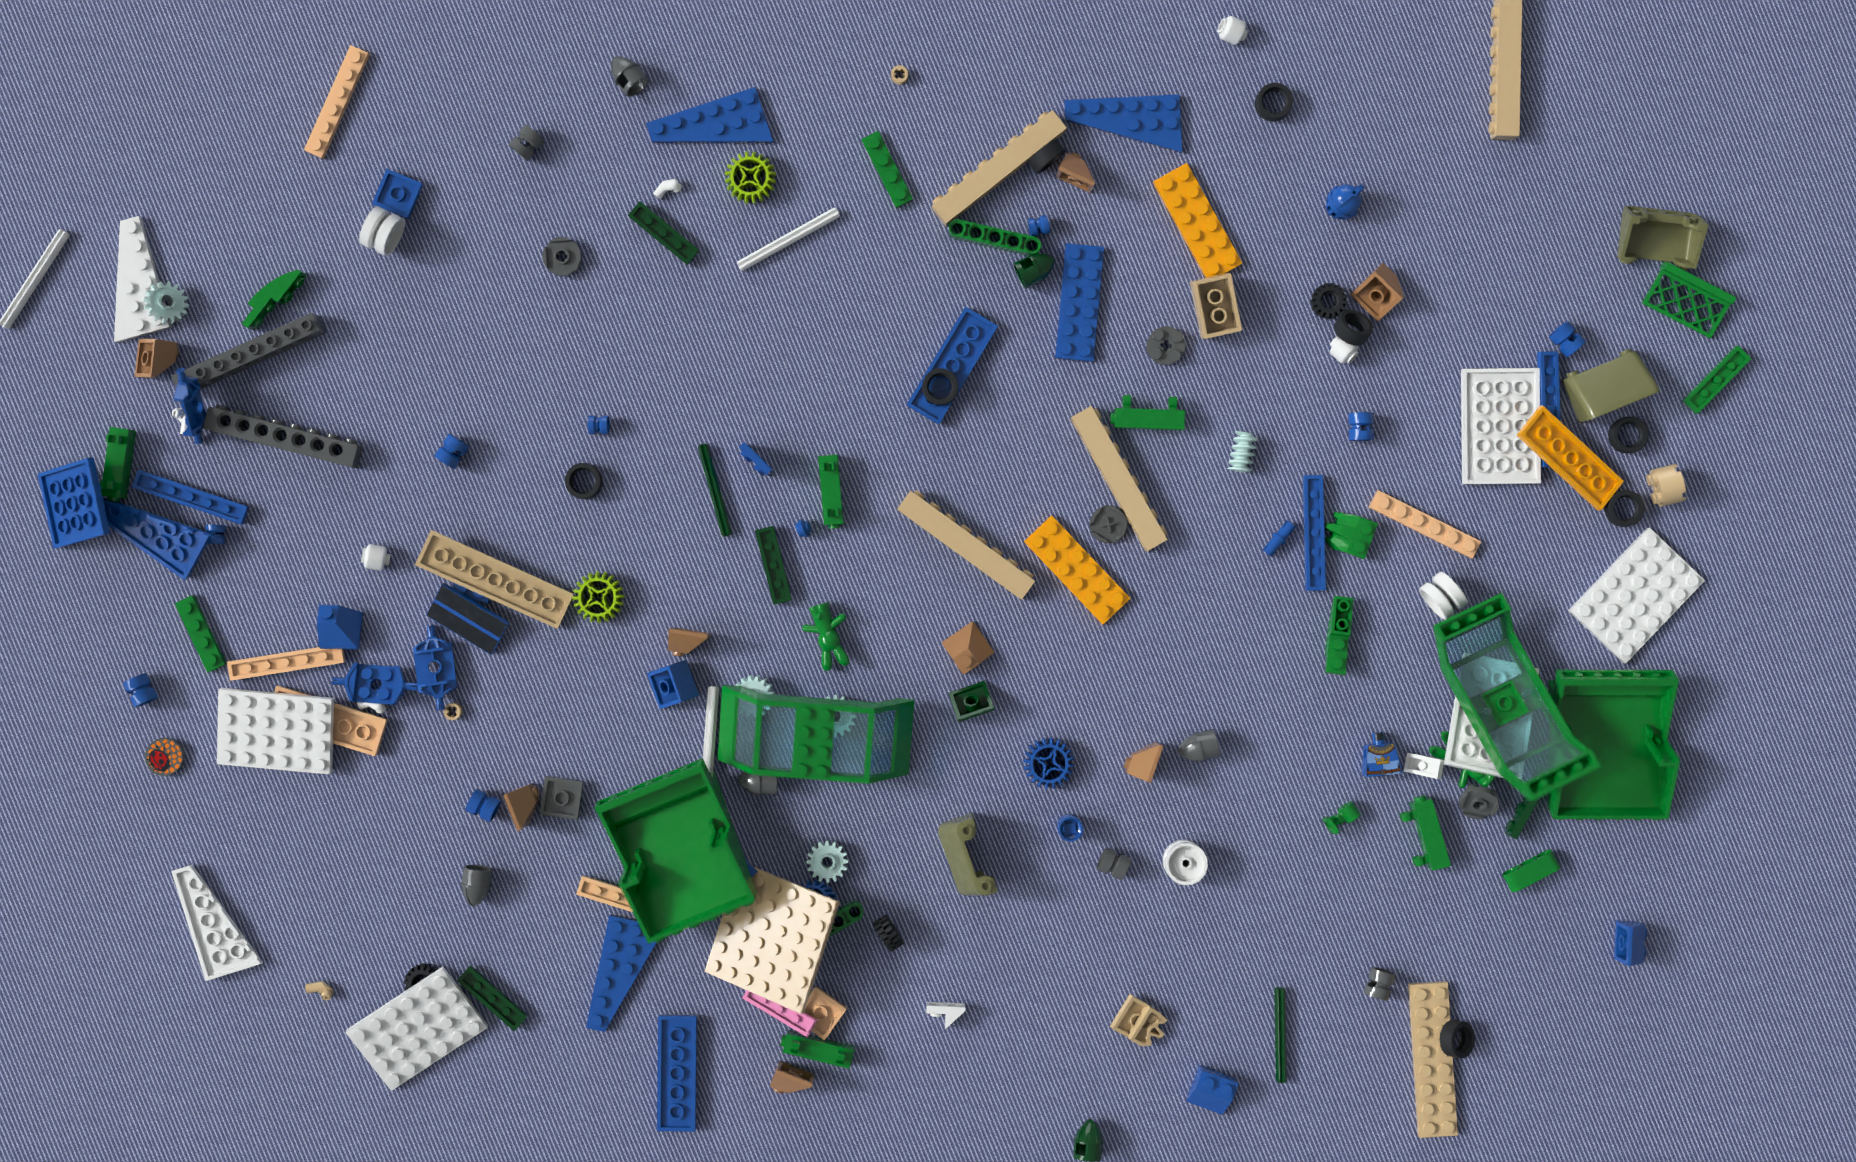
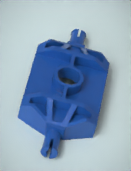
M178 368L176 370L178 384L173 400L181 401V408L185 413V423L188 427L182 434L183 436H193L195 444H202L201 432L207 412L204 409L200 393L201 387L197 377H186L185 369Z
M435 625L426 626L428 632L427 640L413 648L418 692L433 696L436 699L437 711L445 710L444 696L458 688L452 648L454 646L453 643L437 639ZM438 662L439 670L432 673L429 669L430 664Z
M354 662L346 677H332L333 681H331L332 685H343L351 702L396 705L401 700L404 691H418L417 683L405 681L404 673L400 666L366 665ZM376 680H380L382 683L378 690L372 688V684Z

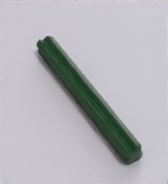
M701 444L698 446L720 532L723 537L732 534L710 449L708 444Z
M1276 987L1274 989L1276 1081L1278 1083H1286L1285 988Z

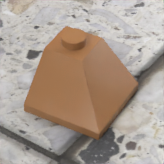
M1066 153L1056 178L1091 193L1095 181L1085 161L1076 153Z
M1384 263L1379 265L1351 293V296L1377 322L1404 298L1397 276Z
M139 339L134 377L155 378L175 363L179 354L178 343L159 339Z
M973 621L941 642L963 675L995 653Z
M669 628L668 651H672V655L684 657V653L692 652L710 639L712 634L680 628Z
M1154 742L1131 753L1130 758L1127 757L1124 762L1123 768H1126L1125 772L1151 783L1163 746L1160 743Z
M533 783L503 795L517 831L529 825L539 803L538 797H540L537 786H534Z
M779 1061L770 1087L773 1088V1091L780 1094L811 1088L815 1074Z

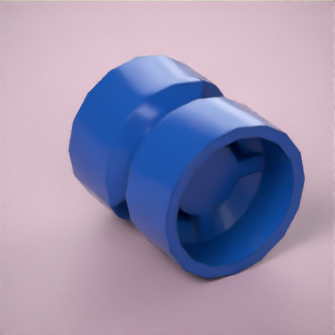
M1569 321L1564 322L1548 336L1555 345L1560 346L1559 350L1565 357L1573 354L1586 342L1580 333L1574 332L1575 328Z
M1349 413L1348 424L1351 426V429L1348 430L1349 441L1374 440V429L1371 428V425L1374 424V413Z
M449 433L443 441L444 446L439 447L434 457L455 469L461 461L460 456H464L470 446Z
M147 673L135 676L123 683L126 692L132 694L130 700L134 708L143 706L158 698L154 687L149 686L151 681Z
M476 789L471 795L465 811L473 815L480 814L481 819L490 823L500 807L501 800L493 796L487 797L485 792Z
M1065 814L1059 818L1057 830L1063 840L1074 842L1082 836L1083 825L1077 816Z

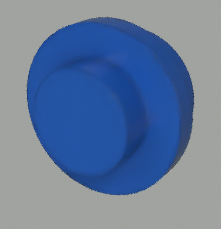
M800 519L795 524L796 531L800 537L807 538L812 531L808 521Z

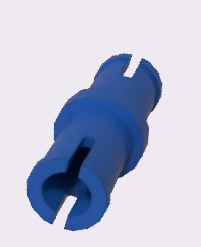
M1286 520L1277 533H1273V538L1262 550L1272 557L1277 549L1286 543L1285 540L1296 527Z

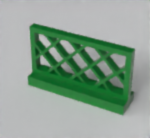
M1663 262L1657 277L1641 304L1711 339L1729 306L1734 303L1737 297L1669 262ZM1665 275L1670 278L1671 286L1662 289L1660 280ZM1686 286L1689 295L1678 297L1676 287ZM1673 289L1675 299L1665 302L1662 291ZM1659 293L1662 303L1653 305L1648 302L1653 294ZM1703 295L1705 304L1695 306L1693 296ZM1689 297L1692 308L1682 311L1679 300ZM1676 301L1679 312L1671 314L1668 312L1666 304ZM1719 303L1723 305L1720 313L1712 314L1711 304ZM1706 306L1709 317L1699 319L1697 309ZM1693 310L1696 321L1688 323L1685 321L1683 313ZM1710 319L1712 327L1707 333L1702 330L1700 322Z

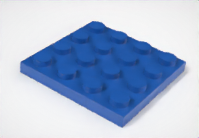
M85 458L38 473L54 549L110 534L94 458Z

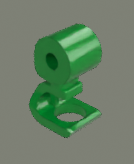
M1349 801L1339 807L1337 815L1322 818L1331 834L1339 833L1338 824L1343 822L1351 823L1361 815L1353 801Z

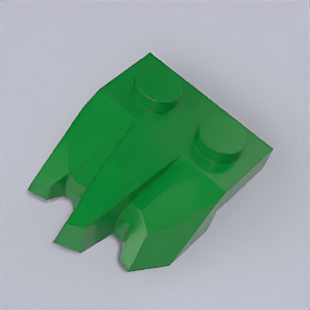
M1333 512L1336 522H1324V529L1332 533L1331 536L1325 538L1327 545L1342 553L1365 559L1378 523L1353 514Z

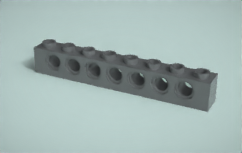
M309 313L185 369L186 377H197L201 390L321 336L326 331L319 316ZM177 373L171 376L175 387L178 384Z
M217 404L215 408L208 406L203 429L352 468L358 467L363 446L357 445L358 441L346 438L344 442L338 440L339 436L327 434V437L321 436V431L309 429L306 432L301 430L302 426L290 424V427L283 426V422L272 419L271 422L264 421L265 417L253 414V417H248L244 411L235 409L233 413L227 411L228 407ZM229 416L231 423L226 426L225 419ZM246 421H248L250 424V427L247 431H245L243 428V425ZM267 426L268 433L264 436L262 434L263 427ZM283 431H286L287 437L282 441L280 435ZM301 436H304L306 441L301 446L299 444V438ZM322 440L324 448L319 450L317 444ZM341 445L343 452L337 455L336 448Z

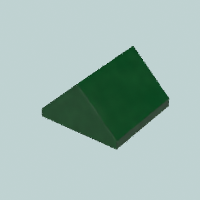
M985 680L949 692L958 723L995 710Z

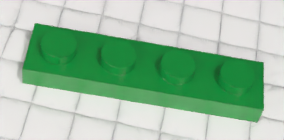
M879 131L861 139L895 208L897 209L913 201Z
M1738 345L1735 346L1682 402L1695 414H1698L1752 358Z
M195 595L174 603L207 673L226 665L227 663Z

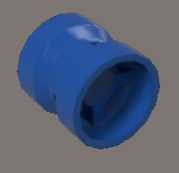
M1041 215L1037 219H1027L1031 236L1037 237L1041 233L1044 235L1050 234L1047 215Z
M588 416L589 435H595L596 433L609 435V416Z
M205 525V530L213 534L208 544H225L223 533L225 532L226 525Z

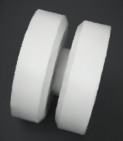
M379 206L375 207L364 221L359 237L360 244L369 249L375 247L376 252L386 257L395 250L402 237L405 220L395 214L389 216L387 210Z
M1439 572L1432 577L1433 584L1425 583L1419 588L1424 601L1443 620L1454 616V609L1461 610L1468 604L1460 588L1443 572Z
M1177 840L1171 843L1165 849L1162 857L1163 867L1168 876L1176 883L1182 885H1193L1199 882L1204 877L1208 868L1207 857L1204 851L1189 840ZM1184 860H1188V862H1186L1187 865L1183 866L1182 862Z

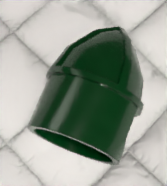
M1037 253L1029 254L1026 258L1013 263L1023 287L1027 289L1039 282H1043L1051 272L1055 258L1048 254Z
M1088 1119L1078 1129L1073 1139V1158L1081 1161L1100 1162L1102 1161L1103 1137L1097 1124L1092 1119Z

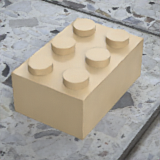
M1231 273L1190 281L1202 339L1242 331Z

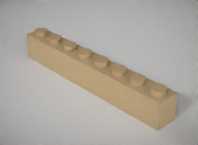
M1494 0V7L1491 10V19H1494L1490 32L1491 38H1493V45L1490 49V57H1493V64L1490 66L1492 84H1490L1489 88L1492 103L1489 105L1491 122L1489 123L1488 131L1491 134V140H1515L1520 134L1522 0Z
M1053 110L1049 113L1046 111L1038 117L1039 121L1037 123L1027 125L1023 129V134L1019 137L1017 135L1012 137L1008 141L1009 145L1004 149L1002 147L998 148L993 153L994 157L989 161L987 159L983 160L975 172H968L963 176L961 183H954L948 188L949 192L944 196L939 195L932 201L934 203L932 210L945 226H948L953 220L1029 162L1031 157L1050 141L1058 139L1066 132L1067 127Z
M1090 406L1072 416L1070 420L1145 551H1149L1166 541L1168 533L1164 526H1159L1156 521L1158 516L1153 508L1150 509L1147 505L1149 500L1146 494L1139 491L1137 487L1139 482L1135 475H1130L1128 462L1125 458L1121 459L1118 454L1120 449L1115 441L1112 443L1109 438L1111 433L1108 427L1101 424L1099 419L1102 417L1097 408L1093 409Z
M917 490L914 493L912 491L908 493L897 509L899 512L1019 599H1023L1035 582L1032 579L1033 574L1026 569L1022 572L1017 568L1018 564L1010 558L1006 560L1001 557L1003 553L995 547L990 549L986 546V540L979 535L975 538L970 534L971 529L964 524L960 527L955 523L956 519L948 513L944 515L939 512L941 508L932 501L928 504L923 500L925 496Z

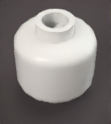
M1228 16L1226 19L1223 18L1217 30L1221 40L1233 45L1244 41L1248 33L1245 22L1233 16Z
M1338 336L1330 343L1332 346L1330 354L1341 364H1350L1359 354V346L1350 345Z
M369 544L367 548H363L361 563H364V567L367 569L381 571L385 565L389 566L391 554H387V548L384 546Z

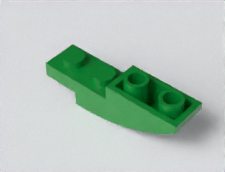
M300 270L291 271L265 285L247 303L253 309L242 324L251 330L259 328L263 324V318L266 314L274 310L276 302L284 305L292 299V293L296 288L302 286L306 274Z
M1334 596L1325 647L1326 674L1346 675L1348 639L1351 635L1354 598Z

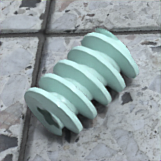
M1235 431V434L1239 437L1233 438V441L1238 444L1231 447L1236 452L1230 453V456L1234 459L1229 460L1228 463L1233 467L1227 469L1243 473L1250 472L1252 469L1247 467V465L1253 464V461L1249 457L1255 456L1250 450L1257 448L1252 442H1256L1258 439L1251 433Z

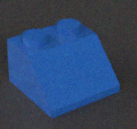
M687 660L647 673L659 709L699 696Z
M1616 921L1614 959L1626 966L1644 963L1647 953L1644 946L1645 939L1647 938L1645 924L1637 921Z
M1199 1065L1186 1102L1223 1115L1233 1100L1238 1082L1231 1076Z

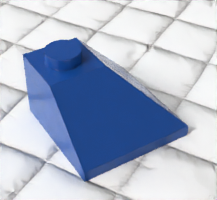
M319 605L317 616L319 648L359 650L363 612L339 605Z

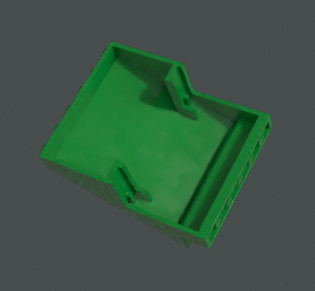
M1556 670L1555 680H1548V693L1572 735L1585 747L1592 750L1601 767L1548 792V810L1553 819H1669L1680 763L1679 757L1668 741L1679 678L1673 670ZM1548 722L1549 742L1557 738V736ZM1558 743L1548 748V769L1551 770L1577 756L1563 744Z
M703 758L597 801L595 810L624 866V871L618 884L648 944L654 941L658 943L671 934L673 936L678 935L686 928H695L706 920L713 921L719 915L724 913L730 914L741 906L748 907L756 900L757 892L715 772H709Z

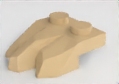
M1129 994L1110 1027L1140 1046H1151V1036L1160 1039L1165 1035L1158 1025L1164 1024L1167 1019L1146 1002Z

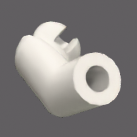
M676 179L664 180L653 194L661 200L667 191L673 190L675 193H678L682 185Z
M175 408L172 411V416L181 422L180 434H182L188 427L185 423V413L182 408Z
M357 702L360 710L371 707L379 714L386 711L385 704Z

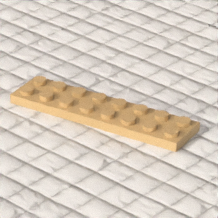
M434 530L430 531L415 563L416 566L556 629L559 628L574 595L565 589Z
M1448 982L1408 983L1418 1137L1457 1136L1453 1057L1443 1053L1439 1041L1442 1027L1446 1022L1450 1021Z

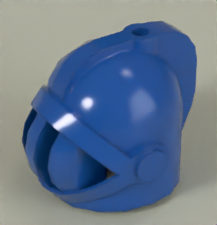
M1361 183L1357 187L1349 184L1335 186L1327 196L1326 209L1328 215L1341 220L1354 217L1358 213L1362 202L1360 193L1365 189L1363 184Z

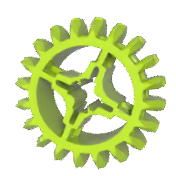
M746 151L744 158H742L741 154H738L739 160L737 161L735 158H732L731 160L734 165H727V168L731 170L725 171V176L730 177L725 179V183L730 184L727 186V190H733L731 195L732 197L738 195L737 200L739 202L745 197L744 201L746 204L749 203V199H752L753 204H756L755 198L759 197V200L762 202L763 194L766 197L770 196L767 190L774 191V187L770 184H776V180L772 178L776 176V172L772 171L774 169L773 164L768 165L770 162L768 158L763 161V154L756 158V152L753 151L752 157H749V153ZM754 163L758 166H755L752 169H747L743 165ZM764 169L766 180L762 186L758 181V177ZM739 170L743 175V178L740 181V184L737 186L735 183V176L737 171ZM746 173L748 175L751 174V176L752 174H754L753 177L755 182L750 180L747 181L748 178L746 176ZM750 186H753L756 189H758L754 192L743 191V189H746Z
M596 571L595 578L592 573H588L589 580L583 576L581 578L584 584L581 582L576 583L580 590H573V592L578 593V596H573L572 599L579 602L575 603L574 607H581L577 613L585 612L583 619H587L590 615V622H594L596 617L598 623H602V617L608 622V615L612 618L616 617L613 611L621 612L617 605H624V602L619 601V598H625V595H619V592L623 591L624 588L616 587L620 581L617 580L613 583V575L607 579V572H604L601 577L600 572ZM602 581L609 586L598 590L592 583ZM588 588L591 597L585 604L584 593ZM612 591L614 598L613 603L610 607L607 601V596ZM596 593H604L602 594V602L600 600L594 601ZM598 604L605 609V612L595 613L589 608Z

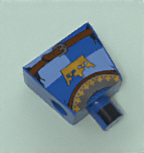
M1373 732V744H1364L1362 776L1402 774L1395 744L1384 741V732Z

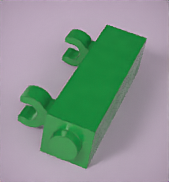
M1123 395L1122 408H1115L1114 413L1110 414V424H1113V429L1183 431L1185 410H1177V397H1168V410L1132 409L1131 395Z
M110 427L109 434H106V442L108 443L103 479L100 480L102 496H107L108 501L119 502L120 498L127 499L136 431Z
M838 455L818 456L824 526H828L829 529L840 528V524H844Z
M1425 795L1415 797L1414 801L1409 802L1411 811L1399 813L1400 819L1403 822L1414 819L1424 855L1412 857L1413 864L1416 867L1427 864L1428 869L1432 871L1451 866L1433 800L1425 797Z
M788 1030L787 1035L782 1036L780 1046H783L782 1053L850 1069L855 1048L853 1045L829 1039L823 1040L821 1037L812 1035L806 1037L792 1030Z

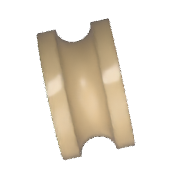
M901 65L895 66L891 71L892 81L898 85L904 84L908 80L907 69ZM898 71V72L900 73V72L903 71V72H904V73H903V77H904V78L901 79V78L899 77L898 79H896V78H895V77H896V73H895V72Z
M450 703L445 706L443 712L448 720H456L461 717L463 710L458 703ZM450 707L457 708L456 716L449 714L451 712Z

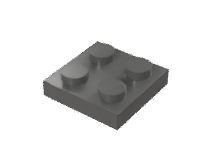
M545 776L539 815L578 820L584 781Z

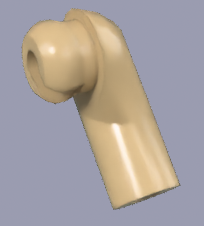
M323 981L305 985L307 994L319 992L323 1000H330L334 994L333 989Z

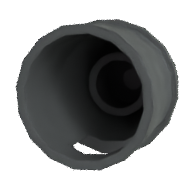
M621 56L613 58L611 73L615 84L621 88L627 97H633L640 93L649 83V78L642 71L640 65L631 59Z
M1214 730L1195 732L1188 736L1180 744L1178 754L1186 759L1202 762L1220 757Z
M744 771L738 778V783L741 787L751 794L759 796L777 795L778 777L752 775Z
M465 865L463 868L460 885L467 902L472 907L479 905L492 887L493 869L490 867Z

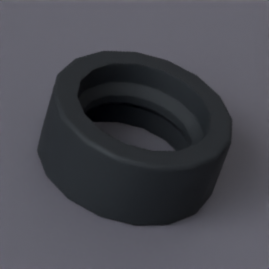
M1273 82L1266 84L1255 98L1256 111L1266 121L1276 122L1282 120L1293 106L1291 91L1281 83ZM1277 91L1283 95L1285 99L1283 110L1278 113H1270L1264 108L1263 98L1268 92Z
M1054 139L1035 153L1028 163L1037 174H1040L1054 164L1066 150L1057 139Z
M1345 310L1336 320L1334 331L1344 342L1360 346L1365 344L1373 332V325L1368 317L1361 312ZM1348 324L1353 325V326L1356 327L1359 331H1356V330L1352 329L1351 327L1348 326Z
M937 368L931 370L925 376L922 391L924 397L930 403L943 406L955 399L959 384L956 376L951 371ZM945 376L950 380L952 390L947 397L936 398L930 393L929 383L934 377Z
M1636 417L1620 418L1610 426L1608 431V440L1611 446L1621 453H1634L1641 450L1649 438L1646 424ZM1632 424L1637 428L1639 439L1635 445L1625 446L1620 443L1618 430L1622 425Z
M578 463L567 471L565 486L572 496L578 499H590L601 491L603 477L595 466L588 463ZM580 470H588L594 475L595 485L588 492L577 491L573 485V477Z
M1629 490L1615 492L1604 507V512L1609 522L1620 527L1635 525L1642 519L1645 511L1644 501L1640 495ZM1622 497L1631 499L1635 505L1634 515L1627 520L1618 518L1614 512L1615 502Z
M1450 1020L1444 1024L1439 1040L1443 1053L1456 1058L1469 1056L1475 1044L1474 1030L1469 1023ZM1459 1030L1460 1042L1458 1047L1455 1048V1035Z

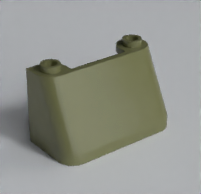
M1624 206L1617 258L1625 264H1632V262L1637 261V258L1673 262L1677 267L1688 271L1689 268L1696 269L1709 224L1701 216L1694 213Z
M1631 348L1620 352L1621 356L1581 373H1578V370L1566 374V379L1561 380L1578 422L1594 419L1660 392L1657 382L1636 350L1632 351Z
M972 813L943 822L939 826L938 834L959 893L965 896H985L998 892L994 876H986L981 870L974 872L964 842L972 839L976 834Z

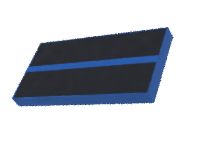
M446 583L441 585L426 614L432 620L490 655L495 652L510 623Z

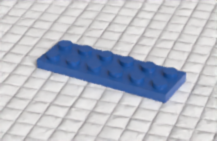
M1065 244L1055 359L1093 362L1104 247Z
M965 306L906 406L939 425L953 401L943 406L930 403L924 397L922 391L925 376L931 370L937 368L947 369L956 376L959 384V393L998 326ZM936 376L930 381L929 390L934 397L944 398L950 394L952 385L947 377Z
M659 1014L657 1131L695 1132L697 1015Z

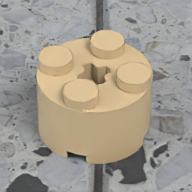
M1676 464L1652 469L1650 474L1646 475L1647 484L1652 486L1654 492L1651 493L1654 505L1658 504L1660 507L1686 500V497L1682 498V493L1686 492L1684 479L1681 471L1676 472L1675 468L1678 467Z

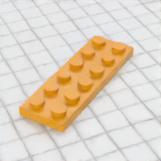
M1187 163L1153 181V185L1205 278L1225 274L1242 264L1241 259Z
M1544 406L1538 407L1516 435L1597 511L1604 508L1624 482Z
M1052 515L1024 541L1102 625L1131 599Z

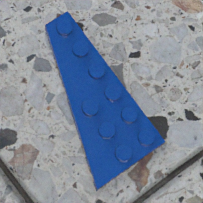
M755 87L646 123L653 143H774Z
M1179 94L1064 100L1065 121L1085 127L1089 126L1103 132L1114 133L1117 136L1182 153Z
M102 497L110 528L184 581L190 577L213 534L120 502L108 501L107 498Z
M609 915L586 1024L588 1029L605 1032L656 945L655 941L648 944L635 919Z

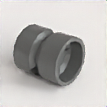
M525 124L519 131L520 136L514 137L508 145L525 160L529 161L535 154L534 149H539L545 140ZM524 140L530 144L527 148L522 145Z
M1106 847L1100 856L1096 870L1105 874L1111 872L1112 877L1122 881L1129 868L1131 858L1122 854L1117 856L1115 850Z
M1371 967L1368 976L1370 982L1366 983L1364 993L1371 997L1388 1001L1391 993L1389 986L1393 985L1396 975L1381 968Z

